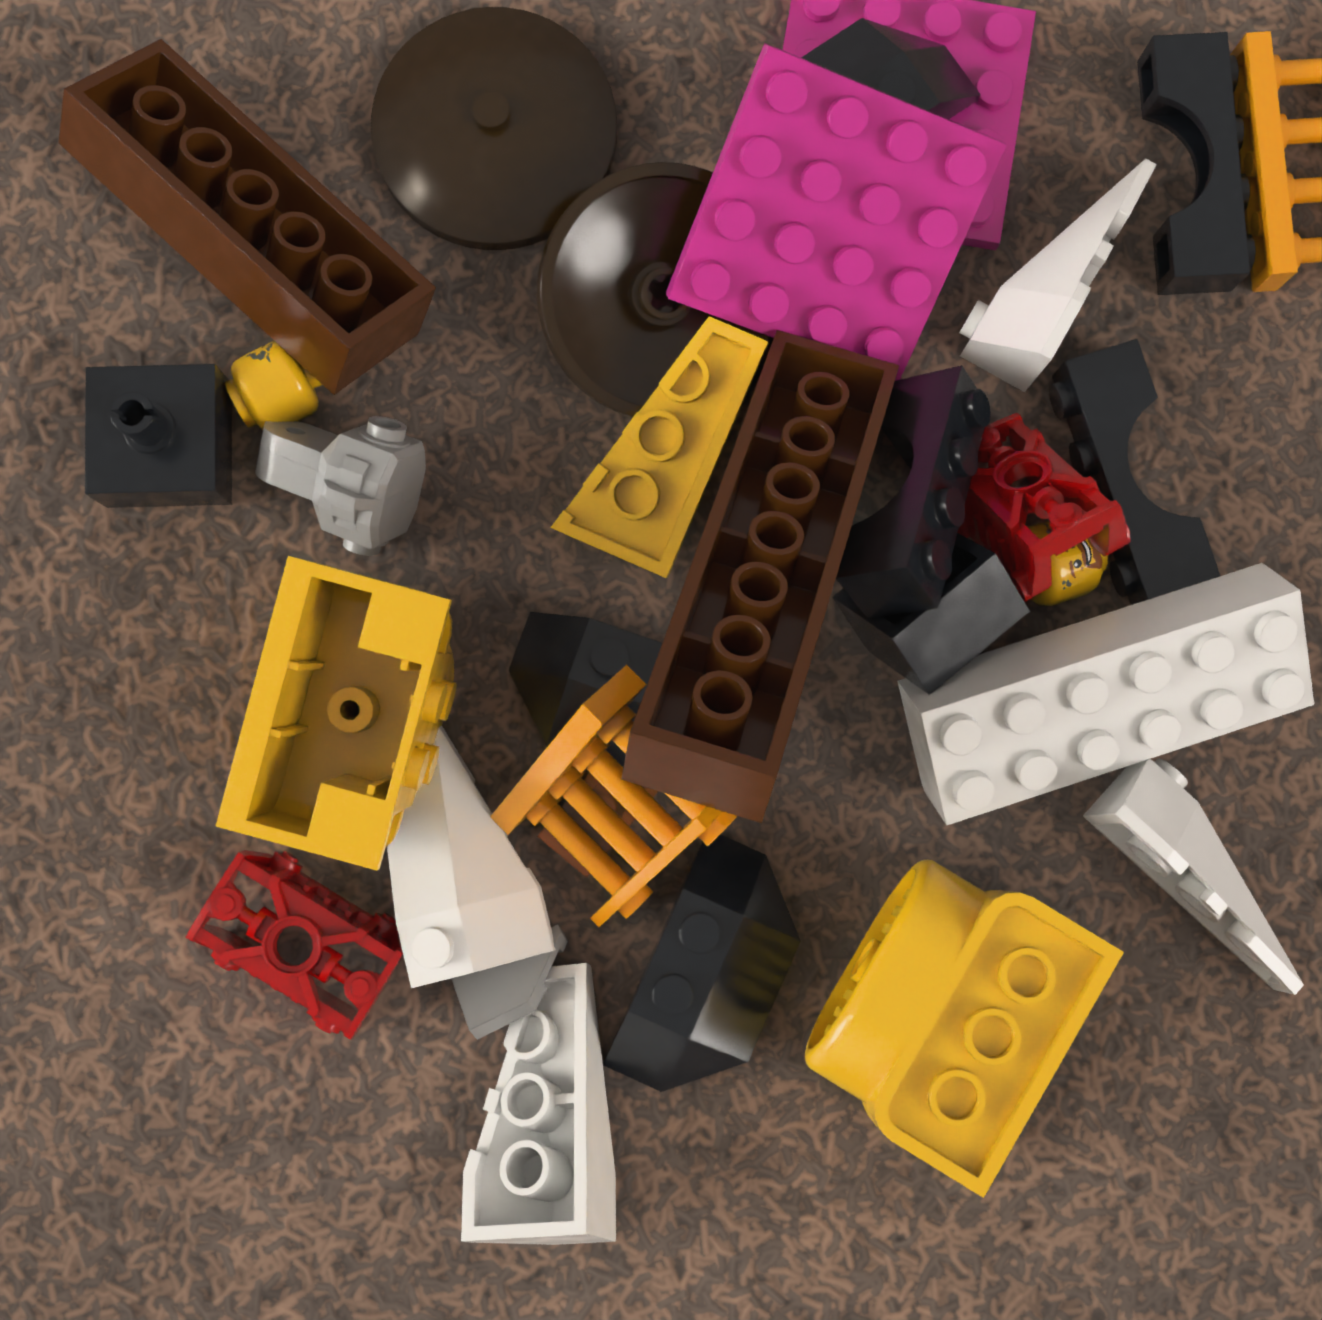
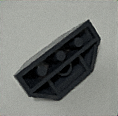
M864 18L859 19L801 57L947 119L952 118L976 102L980 97L978 90L945 45Z
M530 612L509 667V673L546 747H548L581 705L626 664L648 684L662 643L592 618ZM647 685L628 705L636 714ZM611 741L609 743L610 746L606 750L624 767L626 754Z
M721 834L708 846L703 841L701 842L603 1062V1066L663 1092L749 1061L801 942L766 854Z

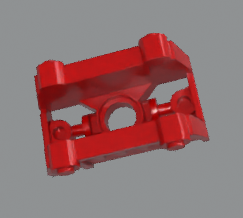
M1014 413L985 427L978 452V462H988V468H978L976 474L972 476L965 503V519L959 527L958 533L966 538L971 537L975 543L996 553L1024 602L1052 586L1050 556L1053 554L1058 556L1084 540L1090 539L1093 547L1105 557L1131 542L1130 530L1126 524L1121 505L1116 500H1108L1099 491L1096 481L1091 476L1083 477L1045 443L1042 432L1038 429L1030 430L1024 424L1020 414ZM1007 436L1010 439L1012 447L1003 446L1002 442L1006 441ZM1024 477L1030 483L1027 487H1010L1013 482ZM1034 513L1041 519L1049 518L1052 532L1040 540L1025 525L1027 514Z
M248 850L238 852L204 904L185 938L212 949L213 952L210 956L219 967L227 971H239L241 967L249 972L251 976L262 980L270 985L272 989L283 993L291 998L293 1002L307 1008L308 1011L306 1013L312 1016L311 1018L316 1022L315 1025L319 1029L329 1034L331 1032L339 1034L342 1031L345 1037L352 1040L394 973V970L404 957L396 919L387 913L381 915L376 912L372 916L301 872L303 866L298 864L299 859L286 851H283V853L275 851L273 856L269 853ZM239 871L270 890L276 913L266 907H263L256 913L246 906L244 894L233 883ZM210 918L222 921L239 919L249 926L246 935L261 945L253 946L231 931L206 923ZM298 926L304 928L310 934L313 949L310 957L304 963L293 965L280 957L277 950V941L285 928ZM355 942L386 961L387 965L381 974L367 969L352 972L340 965L343 955L328 945ZM313 977L324 984L331 977L344 984V993L358 1009V1012L346 1002L317 986Z

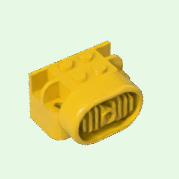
M288 556L216 827L376 871L379 870L385 848L394 840L400 828L404 809L413 805L416 791L420 789L422 783L430 784L437 765L440 748L433 744L439 727L443 724V721L448 719L457 683L453 682L454 659L449 644L453 622L449 612L452 600L321 563Z
M930 859L921 860L907 871L893 889L828 997L806 1045V1064L817 1074L860 1099L868 1117L893 1143L984 1198L1124 952L1034 897L1020 892L1003 890L984 892L937 862Z

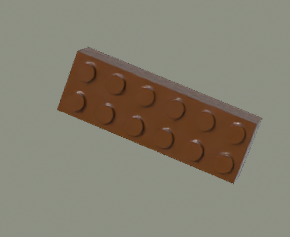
M162 39L64 88L59 144L333 395L419 334L436 287Z

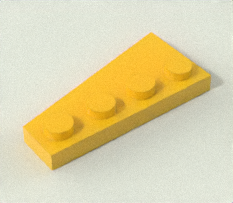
M709 316L661 379L659 386L641 410L634 415L622 431V435L602 462L598 463L583 483V487L550 528L659 576L668 578L767 349L768 341Z

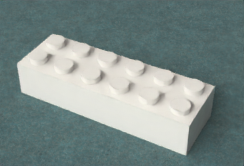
M1263 563L979 654L930 695L906 678L897 681L924 792L946 825L1314 705L1300 589Z

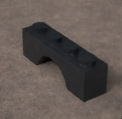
M1228 32L1154 35L1137 61L1142 119L1164 127L1183 143L1191 156L1196 174L1195 192L1191 204L1185 209L1169 216L1153 235L1158 295L1231 292L1250 274L1256 255L1254 238L1252 234H1246L1244 213L1249 203L1250 184L1247 175L1241 174L1239 151L1244 140V122L1240 114H1235L1233 96L1238 83V61L1236 56L1229 53Z
M1138 339L1066 360L1052 375L1054 383L1049 386V397L1055 415L1059 420L1067 419L1074 442H1071L1069 445L1072 466L1083 477L1091 476L1096 481L1099 491L1108 500H1116L1121 505L1126 524L1130 530L1131 542L1114 551L1115 560L1110 562V575L1117 593L1121 597L1128 596L1130 604L1133 605L1221 576L1201 518L1177 515L1158 507L1142 493L1131 474L1128 463V440L1131 430L1140 414L1158 398Z
M962 365L894 382L881 428L911 471L906 482L891 501L870 517L851 526L836 576L837 581L867 618L933 610L939 607L945 580L951 574V557L958 530L965 519V503L971 479L978 469V452L984 429L988 426L991 417L990 404L986 394L981 389H977Z

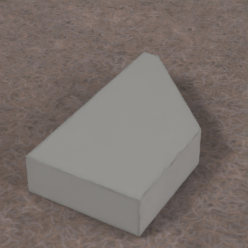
M558 924L551 927L554 948L556 950L451 978L468 1029L477 1040L536 1011L547 988L544 981L557 953H563L568 943L565 933Z

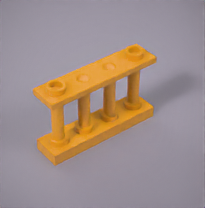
M1271 31L1249 32L1243 36L1230 55L1236 56L1239 67L1238 83L1233 93L1235 114H1240L1244 122V140L1239 151L1241 174L1247 175L1250 184L1249 203L1244 211L1246 234H1252L1256 247L1255 262L1250 273L1253 292L1277 291L1298 273L1300 264L1322 262V237L1301 238L1297 232L1293 233L1291 209L1294 204L1322 202V177L1294 179L1291 173H1287L1284 153L1287 145L1322 143V117L1287 119L1284 113H1280L1278 99L1280 86L1322 84V58L1281 60L1279 55L1273 54Z
M627 664L581 705L490 816L507 835L526 818L534 827L540 822L612 895L590 918L598 927L616 911L627 919L654 892L647 885L653 877L697 837L706 846L710 845L737 817V815L666 794L691 819L682 827L642 786L621 780L623 767L606 749L610 746L609 743L613 741L626 754L630 731L634 723L633 719L636 717V713L628 705L647 685ZM586 769L662 845L656 853L582 779ZM561 797L636 871L631 877L559 805V802L562 800Z

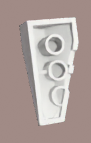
M1144 159L999 288L989 305L978 300L959 332L969 338L960 357L1025 392L1054 357L1091 290L1089 285L1113 248V245L1109 243L1110 240L1116 238L1126 223L1157 164Z
M442 725L439 727L433 744L439 746L440 749L432 780L429 785L422 783L420 789L416 791L413 805L404 809L400 828L394 840L387 846L396 925L411 988L482 971L556 950L539 882L531 869L526 868L508 840V835L490 817L492 812L476 788L473 775Z
M1160 758L1155 762L1148 759L1127 766L1087 810L1083 817L1273 990L1296 995L1304 984L1199 802L1184 789L1188 784L1186 778L1175 767Z
M588 963L551 966L544 981L547 988L536 1011L509 1024L503 1043L507 1053L495 1090L489 1088L483 1110L488 1111L477 1149H470L463 1170L461 1241L559 1245L616 1241V1174L592 969Z

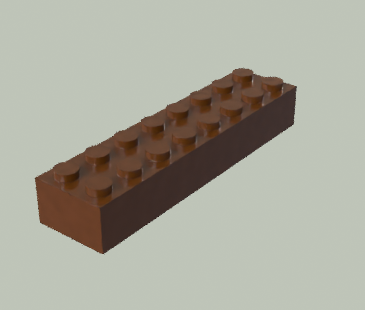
M776 330L632 725L621 780L762 823L899 365Z

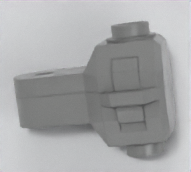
M383 416L369 417L366 425L339 435L299 421H266L263 426L255 474L259 479L270 485L312 500L321 530L344 538L343 547L350 552L374 556L380 553L381 546L387 545L390 540L406 533L417 510L426 470L425 449L422 441L406 435L407 426L404 423Z

